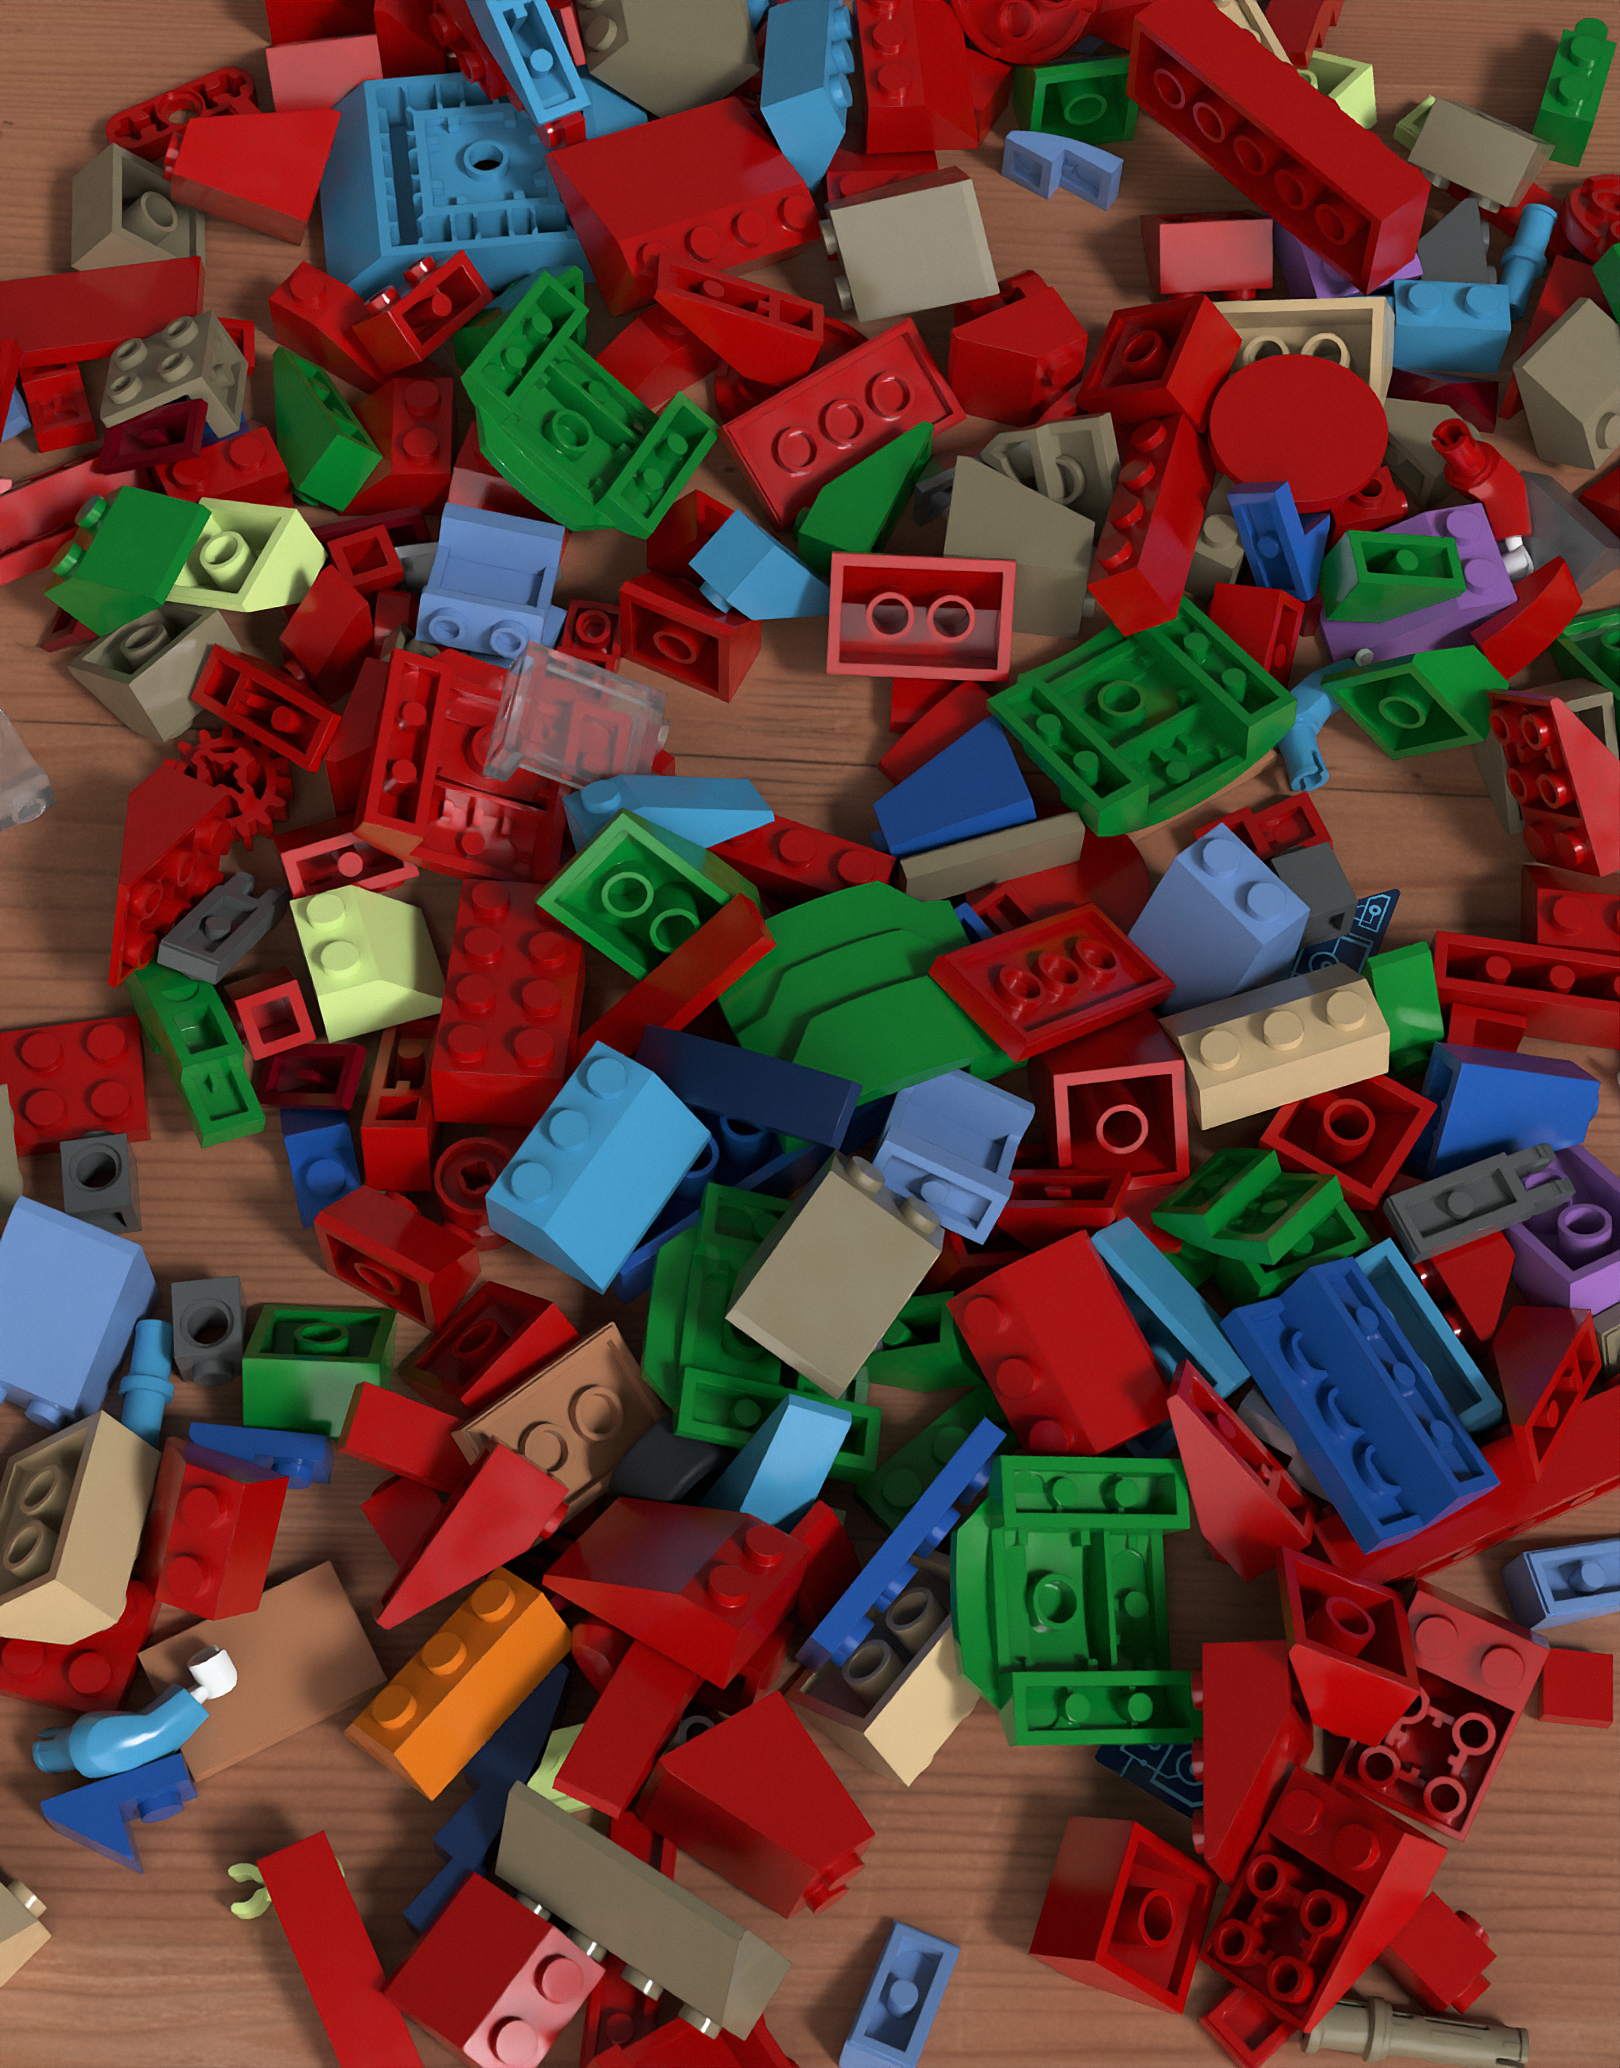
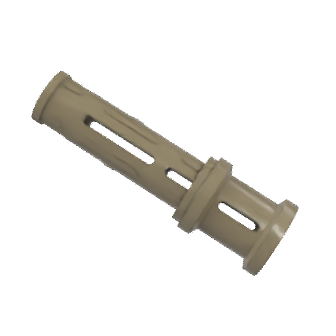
M1370 1995L1366 2002L1340 1998L1309 2034L1300 2030V2047L1302 2052L1316 2054L1319 2047L1359 2053L1362 2056L1363 2062L1375 2064L1379 2060L1384 2061L1387 2055L1469 2068H1525V2065L1522 2063L1528 2062L1529 2036L1526 2028L1494 2026L1474 2021L1392 2009L1391 2003L1384 2001L1383 1997Z

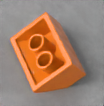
M499 1566L360 1713L344 1734L351 1742L433 1801L572 1649V1633L540 1590L504 1567Z

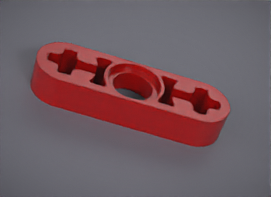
M224 67L115 114L106 125L108 144L115 143L150 163L166 156L173 132L185 134L188 123L177 124L168 120L174 112L190 110L197 114L195 118L229 115L230 103L245 96L258 108L254 79L249 72L242 68ZM228 93H232L235 97L232 98ZM205 102H208L210 110L206 109ZM157 123L159 124V128H160V131H159V132L157 131L156 125H155V124H157ZM129 136H134V138L137 140L132 141L131 138H129Z

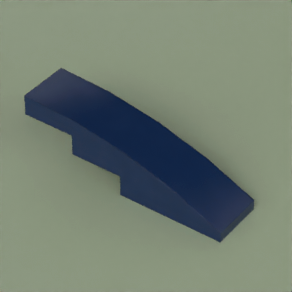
M647 1024L634 1058L635 1062L653 1071L685 1105L702 1112L741 1121L759 1130L837 1150L841 1148L863 1085L789 1061Z
M561 1661L462 1768L466 1784L475 1793L432 1838L437 1855L447 1865L402 1912L408 1929L418 1938L470 1870L474 1871L484 1878L496 1860L509 1791L517 1779L527 1785L541 1764L552 1731L560 1729L573 1687L570 1669Z

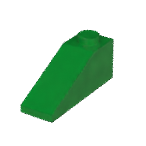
M279 345L273 353L277 450L291 479V490L310 505L319 506L323 502L344 512L383 456L324 368Z
M926 421L920 422L822 487L812 508L804 506L796 518L792 539L798 541L797 556L819 575L830 579L832 551L882 553L915 491L917 481L931 458L934 424Z

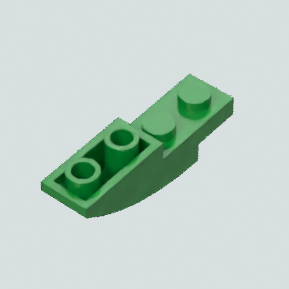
M158 948L149 964L142 970L136 968L124 980V983L154 1054L161 1053L201 1149L264 1131L266 1117L243 1066L245 1050L215 988L210 982L188 978L178 970L157 963Z

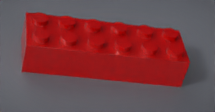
M1156 0L1133 17L1126 95L1365 296L1415 258L1432 184L1416 166L1406 163L1382 143L1376 133L1365 129L1341 110L1333 98L1319 92L1302 78L1291 64L1281 61L1259 43L1251 31L1241 28L1221 12L1212 0Z

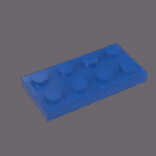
M984 1417L795 1655L798 1661L815 1675L828 1660L838 1668L843 1665L875 1625L865 1616V1613L873 1606L883 1614L918 1571V1568L908 1561L911 1555L915 1552L925 1560L962 1514L951 1506L953 1502L957 1499L967 1507L989 1481L994 1457H997L994 1451L1007 1434Z

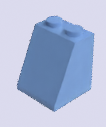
M1220 823L1174 858L1127 935L1176 985V988L1166 1002L1152 1007L1162 1018L1288 979L1311 911L1224 823Z
M20 1195L13 1207L0 1240V1406L6 1400L25 1408L24 1414L30 1420L54 1432H59L63 1426L69 1427L98 1412L134 1347L136 1323L141 1320L150 1319L162 1297L141 1245Z

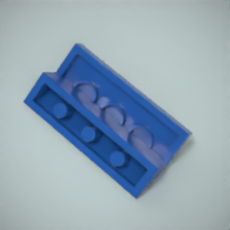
M1353 1256L1309 1267L1279 1297L1235 1308L1219 1323L1279 1420L1293 1438L1296 1447L1364 1555L1411 1539L1492 1491L1501 1483Z

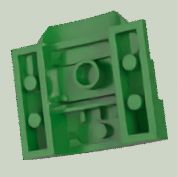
M544 270L524 292L477 357L460 377L475 406L480 451L517 491L541 511L571 531L615 528L626 534L646 540L654 532L718 438L719 434L716 430L720 426L680 390L656 413L651 411L569 338L590 310Z
M1182 595L1176 619L1126 637L1112 623L1102 632L1069 653L1038 668L1018 674L1015 685L986 700L987 709L1023 744V752L1060 788V799L1072 811H1078L1081 820L1098 837L1122 835L1145 829L1172 818L1215 794L1253 766L1295 725L1297 699L1184 595Z
M879 880L816 898L764 920L777 945L715 999L737 1047L799 1064L863 1085L855 1107L957 1069L986 1081L1027 1066L1028 1058L1015 1063L928 974L929 969L938 956L971 945L950 901L932 900L920 902ZM777 1134L786 1155L814 1145V1143Z
M708 1182L704 1187L696 1224L672 1238L656 1252L646 1313L640 1376L672 1409L674 1435L737 1448V1453L742 1451L788 1393L851 1411L852 1424L826 1478L863 1486L876 1472L882 1408L867 1405L869 1383L852 1380L836 1400L725 1319L739 1270L794 1201Z
M1012 1455L994 1457L987 1496L951 1532L950 1604L958 1676L998 1711L1009 1747L1192 1744L1194 1737H1203V1710L1197 1711L1192 1699V1670L1171 1671L1163 1535L1190 1529L1188 1485L1182 1459Z

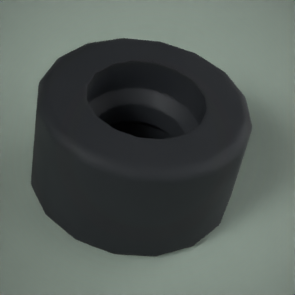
M670 1411L642 1433L624 1453L612 1472L608 1489L614 1500L618 1497L697 1506L739 1453H737V1448L674 1435L673 1411Z

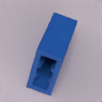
M995 716L984 719L876 801L873 807L880 829L869 832L874 850L897 857L896 876L898 878L900 861L903 858L1036 822L1037 817L1032 797L999 720Z
M1435 1042L1420 1095L1436 1103L1438 1106L1403 1164L1423 1181L1428 1182L1503 1152L1508 1156L1541 1143H1548L1553 1151L1583 1143L1589 1121L1594 1118L1598 1109V1091L1601 1082L1570 1060Z

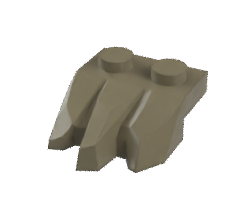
M1110 412L1057 418L998 433L979 452L983 461L994 467L996 471L1094 521L1093 537L1101 536L1121 471Z

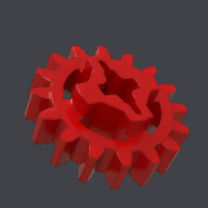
M224 725L221 738L212 739L205 729L200 730V744L195 747L181 740L177 744L181 759L179 761L164 759L162 764L229 793L225 820L230 823V832L221 850V855H228L231 843L240 841L242 847L247 852L253 850L252 836L258 833L271 840L272 836H275L272 819L288 821L290 815L287 802L295 800L292 779H290L292 776L287 758H279L278 752L265 744L259 746L258 740L247 733H244L241 739L234 738L231 725ZM266 779V788L262 798L259 800L256 796L263 791L261 782Z

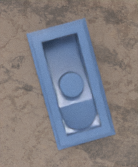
M1620 1538L1523 1552L1504 1566L1501 1570V1578L1517 1623L1532 1631H1537L1619 1612Z
M894 1920L844 2044L839 2067L916 2068L961 1947Z

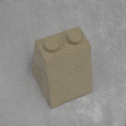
M576 0L589 73L660 118L720 101L761 70L746 0Z
M954 165L824 203L828 219L818 221L827 255L837 253L842 275L833 277L839 304L842 311L852 309V313L859 323L984 298L1000 293L972 178Z
M957 455L943 556L1016 559L1012 632L1077 640L1081 617L1093 618L1096 599L1086 587V583L1097 547L1092 546L1095 522L969 456Z
M835 1149L739 1270L725 1319L837 1400L941 1254L945 1230L939 1226L941 1221L937 1214L925 1203L911 1196L904 1200L884 1185L886 1182L884 1176L871 1163L859 1156H853L850 1160Z

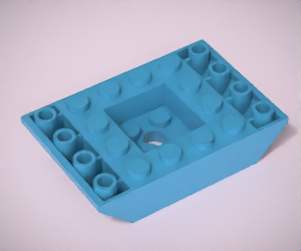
M587 62L586 64L575 66L591 103L589 108L580 111L585 117L586 141L648 122L644 107L590 74ZM460 72L363 81L332 108L341 112V117L319 187L327 274L351 287L365 301L389 285H393L395 289L406 282L401 273L423 256L430 254L434 261L462 249L491 292L504 291L513 282L525 279L540 268L576 265L583 271L584 283L596 282L544 158L548 152L555 151V149L544 147L536 133L534 122L525 110L519 112L514 108L507 94L490 101L477 82L469 83L463 73ZM482 160H494L500 164L497 168L488 171L473 167L474 164Z

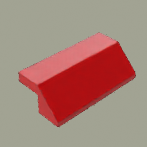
M102 447L12 483L11 489L0 494V586L49 566L57 551L67 541L73 540L80 527L75 523L76 515L93 495L98 494L100 497H103L122 485L162 495L164 493L152 487L145 468L107 476L98 471Z

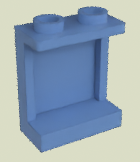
M446 502L441 519L438 548L427 586L423 587L421 593L415 640L537 664L557 579L565 526Z
M957 1069L895 1093L869 1163L882 1173L886 1180L884 1185L904 1200L909 1196L919 1199L937 1214L941 1221L940 1226L983 1245L1010 1198L1014 1181L1008 1179L1019 1143L1033 1119L1036 1108L1034 1104Z

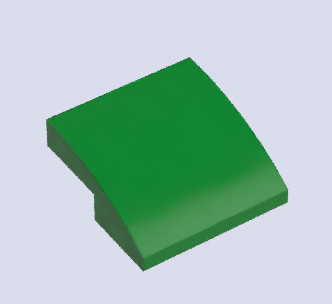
M1221 1148L1150 1213L1155 1225L1191 1245L1232 1259L1275 1265L1344 1197L1338 1177L1335 1174L1282 1172L1275 1149Z

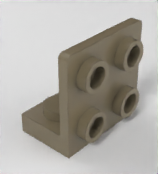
M212 309L193 318L190 316L180 317L171 322L163 331L143 340L140 338L127 340L114 351L110 358L100 419L107 428H110L186 395L187 401L202 398L208 403L206 421L220 439L240 429L248 362Z

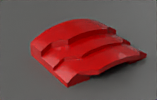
M394 647L390 653L381 708L377 712L368 768L362 775L352 834L369 845L401 860L460 880L464 878L547 884L576 854L562 797L582 790L592 782L607 780L622 774L630 718L583 704L567 683L505 669L473 658L452 648L429 658Z

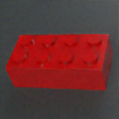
M463 878L431 1065L435 1122L534 1128L573 1075L590 943L535 903L534 896L546 884Z

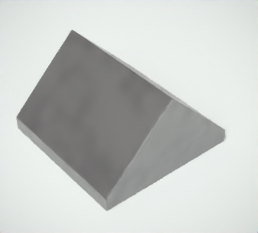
M1521 471L1520 475L1526 482L1533 533L1532 537L1523 539L1522 544L1533 562V572L1560 555L1566 561L1579 594H1582L1620 566V538L1552 476ZM1497 543L1501 555L1509 552L1506 543Z

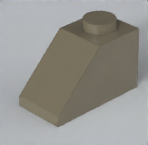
M1386 397L1383 408L1388 423V442L1381 467L1388 466L1392 480L1423 511H1426L1456 491L1445 479L1444 466L1446 461L1433 447L1431 440L1437 439L1432 436V433L1437 425L1444 420L1450 418L1464 420L1448 405ZM1464 421L1470 429L1473 438L1478 441H1484L1475 426L1468 421Z

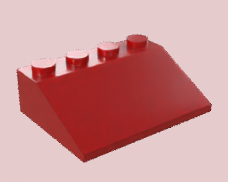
M736 96L551 151L544 156L612 319L659 303L653 298L655 261L659 252L738 277L795 258L822 239L818 224L821 218L806 182Z

